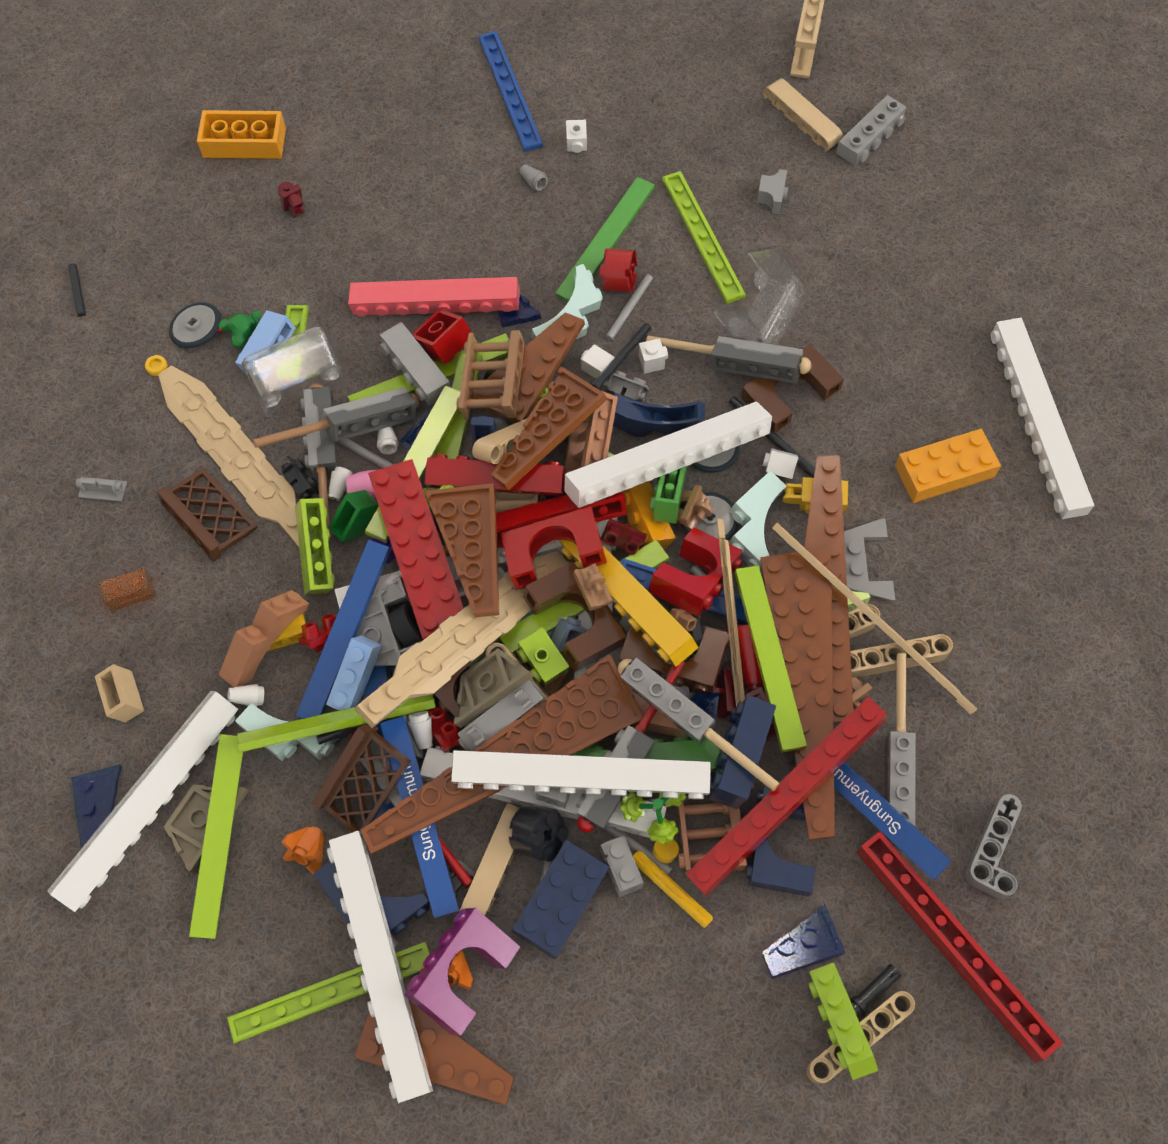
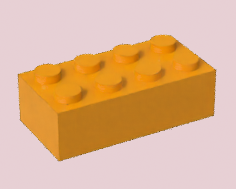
M202 110L197 143L203 158L282 159L286 126L281 111Z
M981 428L901 453L898 456L895 467L912 502L915 503L994 478L1001 464Z

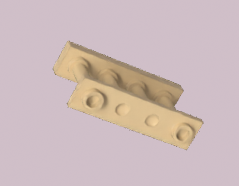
M804 0L790 76L806 79L810 77L825 0Z

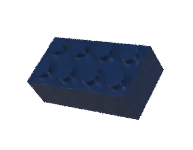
M748 695L743 702L739 701L736 708H733L729 718V722H732L729 731L726 730L723 738L758 765L776 705ZM722 751V753L718 754L714 766L718 770L715 776H712L710 779L711 792L708 799L738 809L748 800L755 776Z
M566 840L511 932L555 959L604 878L609 866Z

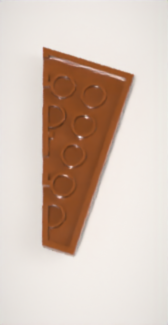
M565 312L524 347L516 418H507L504 410L500 407L481 409L515 423L527 419L585 325L584 319ZM505 369L496 370L486 380L502 379L506 375ZM503 388L474 389L472 399L500 398V396H503L504 390Z
M561 366L558 370L559 376L555 382L551 381L548 386V393L538 401L523 424L524 430L514 438L513 447L503 455L491 474L493 479L507 490L512 488L607 400L605 393Z
M494 483L425 491L475 618L500 615Z
M409 1000L431 1082L507 1105L514 1076L458 1035L449 1034ZM368 1012L355 1058L384 1067L382 1055L385 1054L383 1044L378 1043L375 1035V1028L378 1027L376 1017H371L370 1012Z

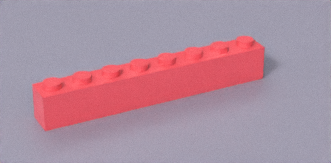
M517 277L350 283L348 304L352 314L360 317L366 315L386 316L397 314L426 315L428 313H435L438 309L450 313L510 312L519 310L520 288Z

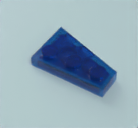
M120 764L71 777L81 848L113 811L118 789V779L122 768Z
M825 904L809 918L800 922L791 932L783 935L762 952L771 979L845 954Z

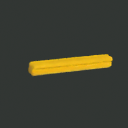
M639 850L633 855L637 867L702 927L705 928L713 919L711 914L642 851Z

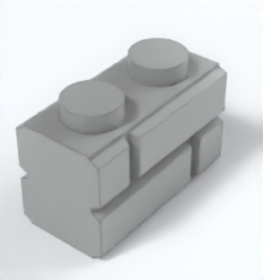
M625 836L601 844L599 852L604 864L609 866L608 874L612 884L615 885L614 889L618 898L642 889L644 882Z

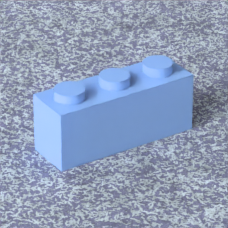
M266 310L235 363L244 373L266 380L296 327L287 316Z
M362 635L351 638L326 705L340 711L356 707L361 702L382 644Z

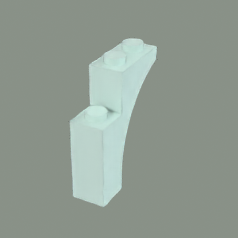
M584 264L575 268V289L567 305L554 318L533 328L532 340L565 312L584 319L585 325L576 339L586 335L589 324L584 315L600 309L603 297L599 288H595L592 273L590 270H586Z
M772 471L768 472L744 494L729 511L733 519L743 525L729 541V544L743 550L741 558L747 563L748 567L759 566L761 575L763 572L760 557L769 556L764 538L766 515L771 503L787 487Z
M252 703L235 720L237 725L245 732L288 722L264 713ZM317 735L266 746L265 748L283 761L295 753L296 745L299 743L320 760L323 756L327 757L333 751L334 743L338 739L319 745L316 739Z

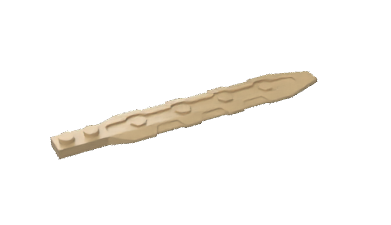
M172 365L159 373L158 376L169 410L197 439L198 445L205 453L212 457L228 481L232 482L246 498L247 504L257 516L278 523L299 547L295 505L297 504L296 493L282 475H279L265 459L266 456L259 447H254V444L241 430V426L233 417L226 413L217 402V398L203 382Z
M558 551L536 556L534 564L537 578L540 579L569 564V562ZM509 571L498 581L500 615L475 618L469 604L454 617L450 616L441 623L439 628L421 643H416L399 656L392 678L355 708L371 728L376 726L407 699L434 694L450 681L453 674L469 661L473 662L484 652L487 646L501 635L508 633L521 618L531 611V608L523 598L525 588L515 589Z

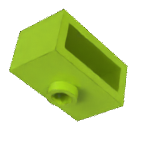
M543 627L518 642L519 650L516 652L523 663L528 662L532 668L530 672L537 683L541 682L545 687L568 672L569 665Z

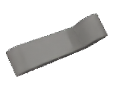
M1011 794L1002 796L995 803L965 872L966 880L971 886L1000 900L1006 899L1015 893L1018 886L1017 880L1012 874L997 867L1022 808L1019 798ZM1005 804H1008L1010 812L1003 817L1002 815L1006 810ZM993 825L999 826L1003 834L995 833ZM989 847L993 851V857L987 856L983 848ZM974 869L981 870L984 874V879H978L974 875ZM998 881L1006 883L1007 892L1002 891L998 887Z

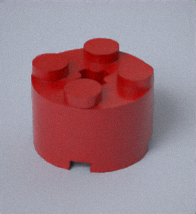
M605 248V264L600 266V277L604 278L602 290L624 293L633 292L637 273H635V266H637L636 251Z

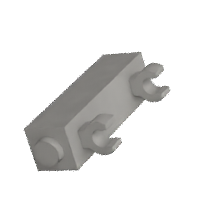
M532 679L528 680L458 733L460 736L458 739L459 743L466 751L469 749L473 751L518 719L545 696Z

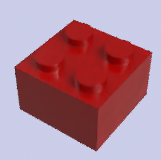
M438 309L412 335L432 360L445 365L452 361L454 356L464 348L465 342H468V334L472 333L463 317Z

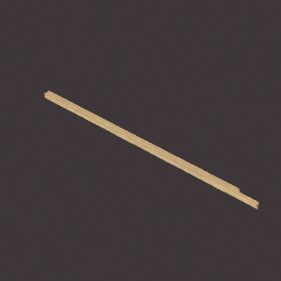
M717 518L731 664L737 706L739 701L743 702L745 695L729 541L725 540L724 521Z
M778 523L773 526L772 529L791 547L801 554L852 601L855 606L957 698L956 702L970 715L977 710L949 680Z

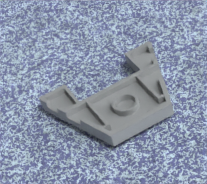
M879 519L844 531L847 587L851 591L869 593L872 598L883 599L890 603L895 602L893 581H869L864 540L887 539L886 519Z
M400 576L396 577L391 585L386 589H382L370 601L356 637L362 635L382 644L374 667L396 666L399 656L413 646L411 645L401 650L397 636L389 621L387 606L409 597L403 578Z

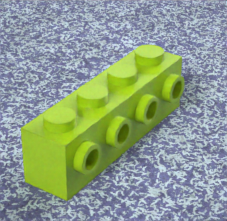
M323 498L300 499L295 505L304 595L326 594L335 585V577L331 571L332 553L329 551L328 544L330 533L326 526L327 508L324 506Z
M834 962L809 971L813 982L808 983L813 998L819 997L821 1005L817 1007L823 1022L829 1021L831 1028H828L827 1032L832 1044H838L841 1052L836 1054L842 1069L848 1068L852 1080L877 1072L878 1068L874 1055Z

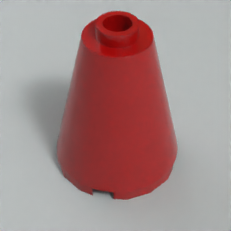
M748 625L737 626L743 685L748 686V690H755L762 687L763 681Z

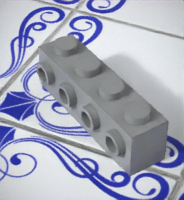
M887 95L838 142L836 154L854 166L860 161L864 162L872 149L875 151L880 146L882 139H888L896 126L900 127L906 118L904 116L906 106Z
M402 322L381 333V350L386 356L390 355L391 361L398 371L401 369L408 385L415 387V392L421 401L425 400L429 406L436 403L445 386L450 387L448 379Z

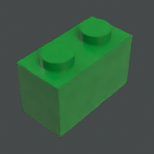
M366 490L347 493L328 528L342 543L359 539L363 536L379 505Z

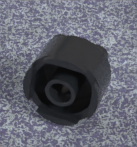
M537 805L521 807L514 814L509 827L513 829L512 837H509V843L515 852L547 862L554 859L569 835V830L565 827L560 813Z

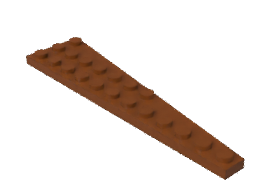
M817 456L804 548L811 550L831 547V573L847 586L840 456ZM832 584L833 724H840L853 711L848 599Z
M831 547L808 550L831 572ZM791 552L760 557L769 606L807 744L805 749L794 750L797 766L833 731L832 583L801 554ZM834 773L803 802L809 841L835 837Z
M608 654L587 669L582 675L567 683L565 687L550 695L541 704L529 710L521 718L512 722L473 751L572 756L618 733L621 728L624 730L628 725L632 726L638 723L643 715L628 687L623 683L611 655ZM449 767L438 777L423 785L421 789L406 797L394 808L389 809L360 831L370 853L374 854L509 786H499L498 790H485L483 785L473 784V789L458 788V784L452 782V767Z

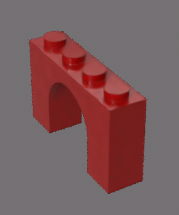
M591 506L501 533L509 575L516 590L525 588L526 585L538 580L534 564L535 556L542 546L554 540L573 542L577 546L584 568L595 563L597 566L607 563Z
M693 527L683 539L679 556L703 567L709 572V575H690L663 562L652 574L648 592L699 617L704 609L708 610L714 597H719L724 584L719 539ZM729 544L733 576L735 570L742 566L743 561L740 558L743 550Z

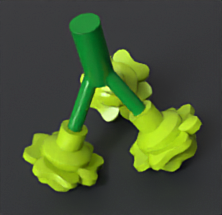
M629 791L627 796L621 798L619 809L623 812L624 819L631 820L632 822H636L639 817L644 816V809H652L656 812L657 820L652 822L647 833L650 835L651 841L664 844L673 841L678 828L675 827V821H668L662 818V806L664 803L667 807L672 805L680 806L682 801L686 799V795L678 794V798H663L662 793H660L659 799H655L653 804H646L642 797L637 796V793Z

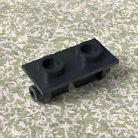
M287 456L290 463L282 465V474L291 485L298 480L292 488L299 498L310 499L313 492L319 495V491L316 488L318 483L311 475L308 476L305 473L307 468L304 463L299 459L294 460Z

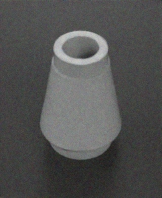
M527 164L521 167L520 175L533 190L541 191L546 187L548 178L544 172Z

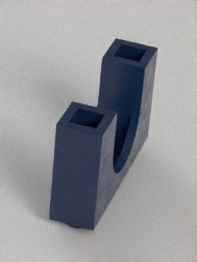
M765 784L763 789L757 792L756 805L771 791ZM803 803L788 818L806 821ZM768 837L751 853L753 854V861L747 864L745 878L750 879L749 886L808 897L812 894L815 867L790 863L780 859L772 851Z

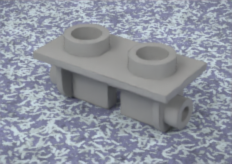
M615 370L610 379L603 384L606 390L620 395L623 388H626L624 396L635 401H644L646 397L644 389L650 390L645 385L646 381L636 377L633 380L628 379L625 373Z
M81 477L76 480V487H80L78 497L86 499L122 502L127 481Z

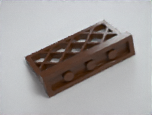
M204 468L168 490L163 487L157 491L160 504L213 562L221 557L220 553L257 529V525ZM202 476L207 480L206 487L194 486L195 482ZM181 490L189 491L188 499L178 498L175 494ZM193 491L205 492L204 500L192 499ZM209 493H219L221 495L220 501H209ZM190 505H202L201 513L190 512ZM206 506L218 507L217 515L205 514ZM222 507H232L234 509L233 516L221 515ZM203 520H216L215 527H204ZM232 521L231 529L218 528L219 522ZM236 522H246L249 525L244 530H234ZM217 534L229 535V540L220 545L216 540Z
M369 724L357 728L312 802V805L318 810L322 808L327 810L352 833L360 831L374 821L411 762L376 732L378 730L376 726L371 728ZM373 740L380 746L381 755L372 756L370 745ZM389 757H394L401 763L398 770H390ZM382 758L384 772L375 773L373 759ZM367 760L369 774L360 775L358 764L360 761ZM385 776L387 783L385 790L378 789L376 777ZM362 778H370L372 791H363ZM355 779L357 793L348 792V780ZM373 795L374 808L367 809L365 796ZM349 797H358L360 810H352ZM343 798L345 811L342 812L334 806L335 801ZM354 814L362 815L363 825L361 828L354 823Z

